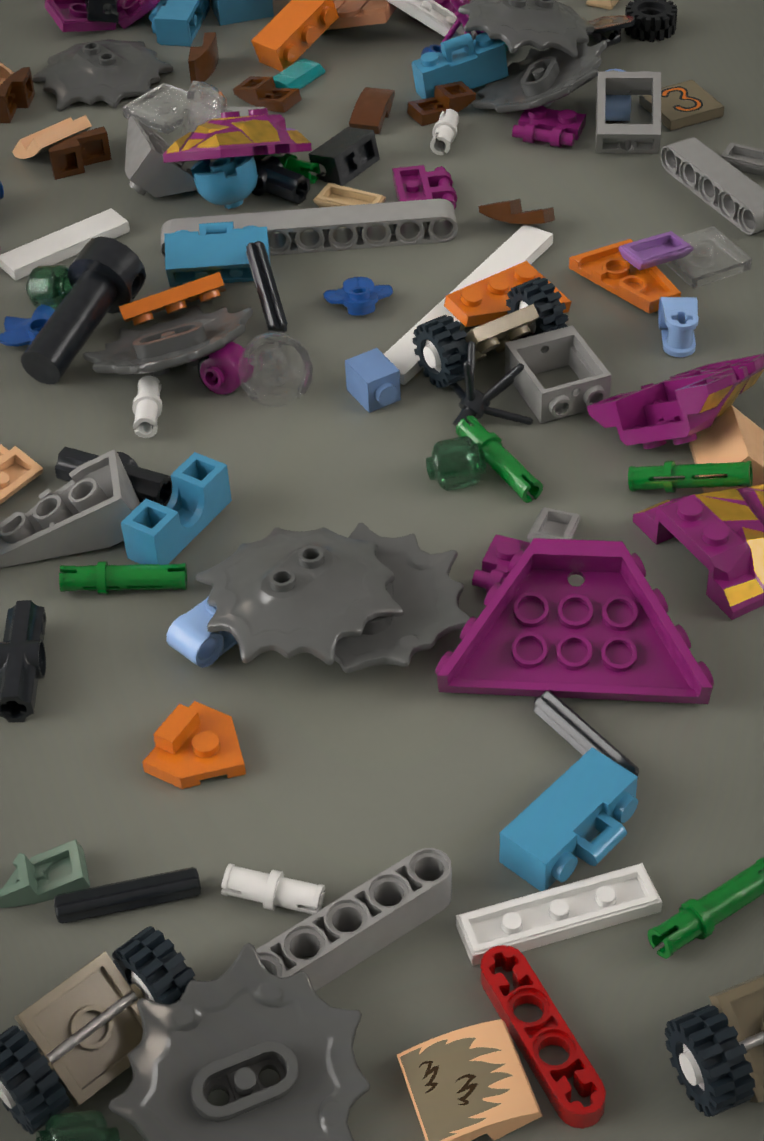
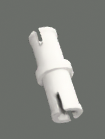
M446 109V113L442 111L439 121L433 127V138L430 142V148L437 155H444V151L448 153L451 143L457 136L456 126L459 123V115L453 109Z
M151 375L144 376L138 381V394L134 398L132 405L133 413L135 414L133 429H136L135 434L142 438H150L157 433L158 417L161 415L163 408L162 400L160 399L162 388L160 380Z
M231 863L226 867L221 886L223 888L221 891L222 895L263 903L264 909L274 911L278 906L312 915L321 910L325 895V885L323 884L317 885L284 877L283 871L273 869L269 874L238 867Z

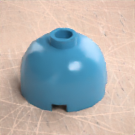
M254 156L220 158L212 162L210 159L200 160L191 167L193 180L199 194L206 201L215 205H224L227 209L242 205L243 200L252 193L257 184L258 175Z

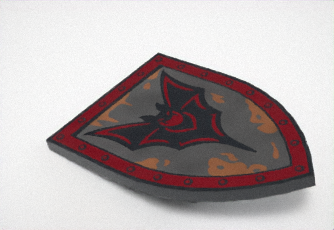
M631 15L602 16L588 21L594 26V32H587V35L593 34L597 44L605 40L607 47L615 45L621 41V29L633 26L636 23L635 17ZM604 32H614L610 34L608 39L604 36H601V33Z

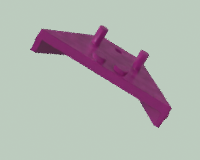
M534 538L525 551L519 549L515 553L508 566V572H510L502 584L496 582L491 587L484 600V605L486 606L478 618L472 616L466 622L460 634L462 641L454 652L448 650L442 656L435 670L438 691L445 693L538 697L545 691H551L558 698L708 704L713 689L712 686L714 685L712 674L706 664L702 661L697 663L690 652L691 643L687 633L681 625L674 626L668 616V605L663 594L657 588L652 590L645 579L646 570L640 557L636 553L630 554L623 541ZM577 574L584 578V583L581 586H572L568 582V578L571 575Z

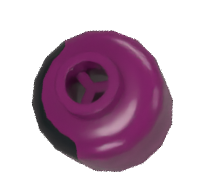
M233 341L220 350L200 358L198 363V374L202 383L210 391L219 395H227L237 390L249 379L252 372V362L247 351Z

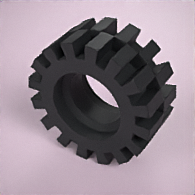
M666 0L630 1L626 5L625 15L634 16L636 23L631 27L624 28L626 34L631 35L633 39L640 37V41L649 39V42H654V39L662 41L664 37L670 38L671 34L674 35L676 30L677 5H673L671 0L668 2Z

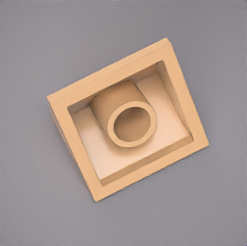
M733 405L728 407L722 416L716 417L711 427L697 432L696 440L689 442L695 464L751 461L753 467L752 486L764 484V430ZM713 474V475H698V476H699V477H703V476H728V475H727V474ZM747 486L714 487L702 489L703 493H708L728 489H739Z

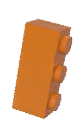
M291 0L251 40L259 62L279 71H283L291 66L338 19L339 16L334 1Z

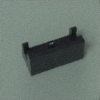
M85 0L87 20L118 23L117 0Z
M352 127L345 128L308 154L311 163L321 164L326 170V173L320 172V174L316 175L319 177V180L335 183L340 186H344L380 160L374 130Z

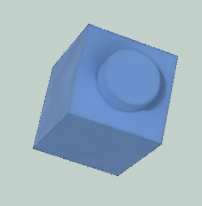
M378 348L345 360L347 391L369 413L401 400L400 370Z

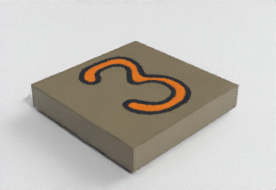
M693 80L661 88V123L670 131L716 119L724 114V106ZM640 95L639 104L652 114V95Z

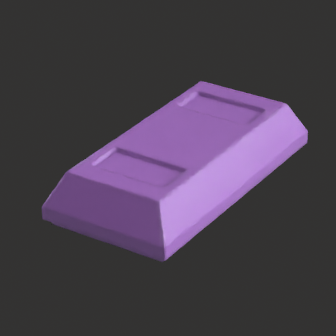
M672 231L624 244L619 246V251L626 261L638 270H643L683 258L693 251V247Z

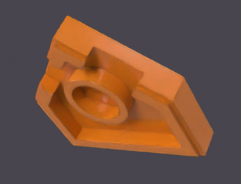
M196 701L189 707L179 704L153 734L155 747L142 761L145 773L181 789L201 785L200 780L227 774V778L246 774L232 717Z

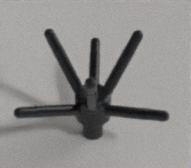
M470 341L468 343L467 361L463 364L466 391L457 383L451 385V388L461 399L459 407L462 409L453 424L457 427L460 420L464 419L470 425L471 423L467 420L466 416L472 415L476 419H481L486 414L531 425L533 419L530 417L489 407L490 401L514 382V378L524 369V365L519 363L484 394L474 389L475 342Z

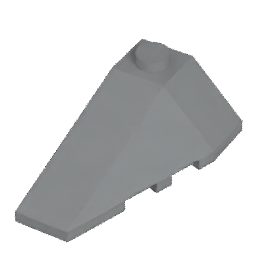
M132 115L128 119L125 173L130 180L129 186L141 195H145L148 192L155 198L197 190L191 169L188 167L185 171L182 168L185 162L164 163L163 154L170 146L157 132Z
M115 449L71 471L69 476L72 480L54 493L49 488L38 495L41 500L25 514L15 512L0 523V568L109 548L124 541L121 522L140 502Z

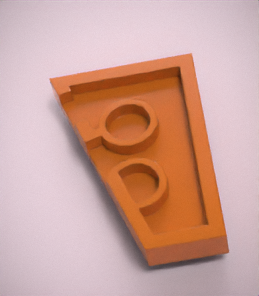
M631 239L569 257V269L648 314L658 311L660 297H681V292L657 266L638 270L622 257L619 246L633 242Z
M525 261L446 295L444 307L465 327L483 325L507 315V311L511 310L506 306V300L510 299L507 295L509 291H512L511 288L538 277L541 279L545 277L530 263ZM555 287L554 292L556 293L559 290ZM559 291L562 296L559 301L561 304L565 303L566 306L563 313L569 312L572 301Z
M220 272L119 306L123 320L125 322L133 321L134 326L153 320L154 313L166 310L167 314H171L187 308L186 303L200 299L201 303L221 296L220 292L226 291Z

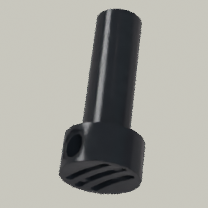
M92 238L71 263L68 270V278L72 288L21 356L22 366L32 378L45 384L57 383L106 313H120L119 306L131 303L145 283L146 272L137 254L127 245L112 238Z

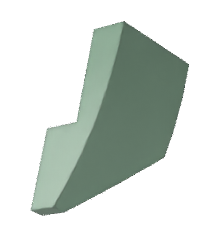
M76 839L35 855L30 860L25 854L19 853L13 861V865L16 867L15 871L4 887L0 889V908L41 903L53 900L58 894L91 887L84 849Z

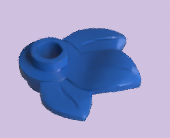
M352 277L343 282V288L327 290L323 295L324 299L330 304H343L351 315H367L375 311V304L378 300L392 295L393 288L390 285L374 286L373 281L367 277Z
M41 304L34 311L32 318L6 316L4 319L6 332L0 334V343L14 347L30 345L55 309Z

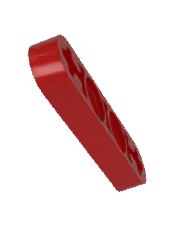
M500 945L492 947L486 951L481 959L480 981L484 991L500 1018L506 1023L511 1037L558 1116L564 1123L573 1128L584 1129L592 1127L600 1121L604 1114L606 1090L602 1080L525 956L518 949L511 946ZM502 966L506 972L512 971L514 990L510 992V984L504 974H495L496 967ZM522 1004H534L542 1010L543 1015L537 1021L523 1022L514 1015V1010ZM556 1045L564 1048L569 1058L563 1064L549 1065L540 1058L539 1052L546 1046ZM573 1075L575 1089L582 1098L590 1096V1106L584 1107L580 1101L571 1102L572 1089L568 1079Z

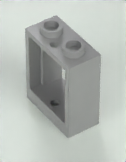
M645 70L639 72L598 71L596 91V153L659 154L661 141V72ZM606 95H652V124H605Z
M573 325L505 343V374L510 372L519 363L524 365V369L514 378L513 385L540 423L588 411V405L610 397V372ZM569 365L580 380L544 389L534 374Z

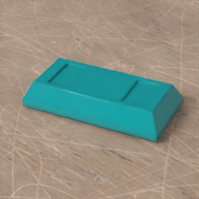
M302 58L275 75L273 80L276 88H298L300 90L323 75L325 69L317 62Z

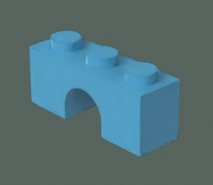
M196 452L171 474L172 494L167 506L145 499L121 522L127 559L139 564H169L232 501L227 465Z

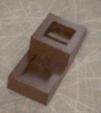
M216 32L204 33L203 45L190 47L188 64L191 88H197L202 85L216 69L219 60Z
M30 67L21 68L0 85V123H11L17 108H29L35 95Z
M250 76L233 88L234 95L256 107H265L268 111L285 113L302 100L298 88H276L273 77Z
M462 81L435 86L434 97L408 102L407 114L421 126L429 125L439 121L442 111L446 113V109H453L459 112L476 99V93Z
M365 87L355 104L349 121V127L374 130V134H380L384 118H389L395 90Z
M104 126L74 135L48 149L55 180L85 173L84 166L112 160L108 134Z
M520 199L478 206L479 213L507 223L542 224L555 221L553 207L522 212Z

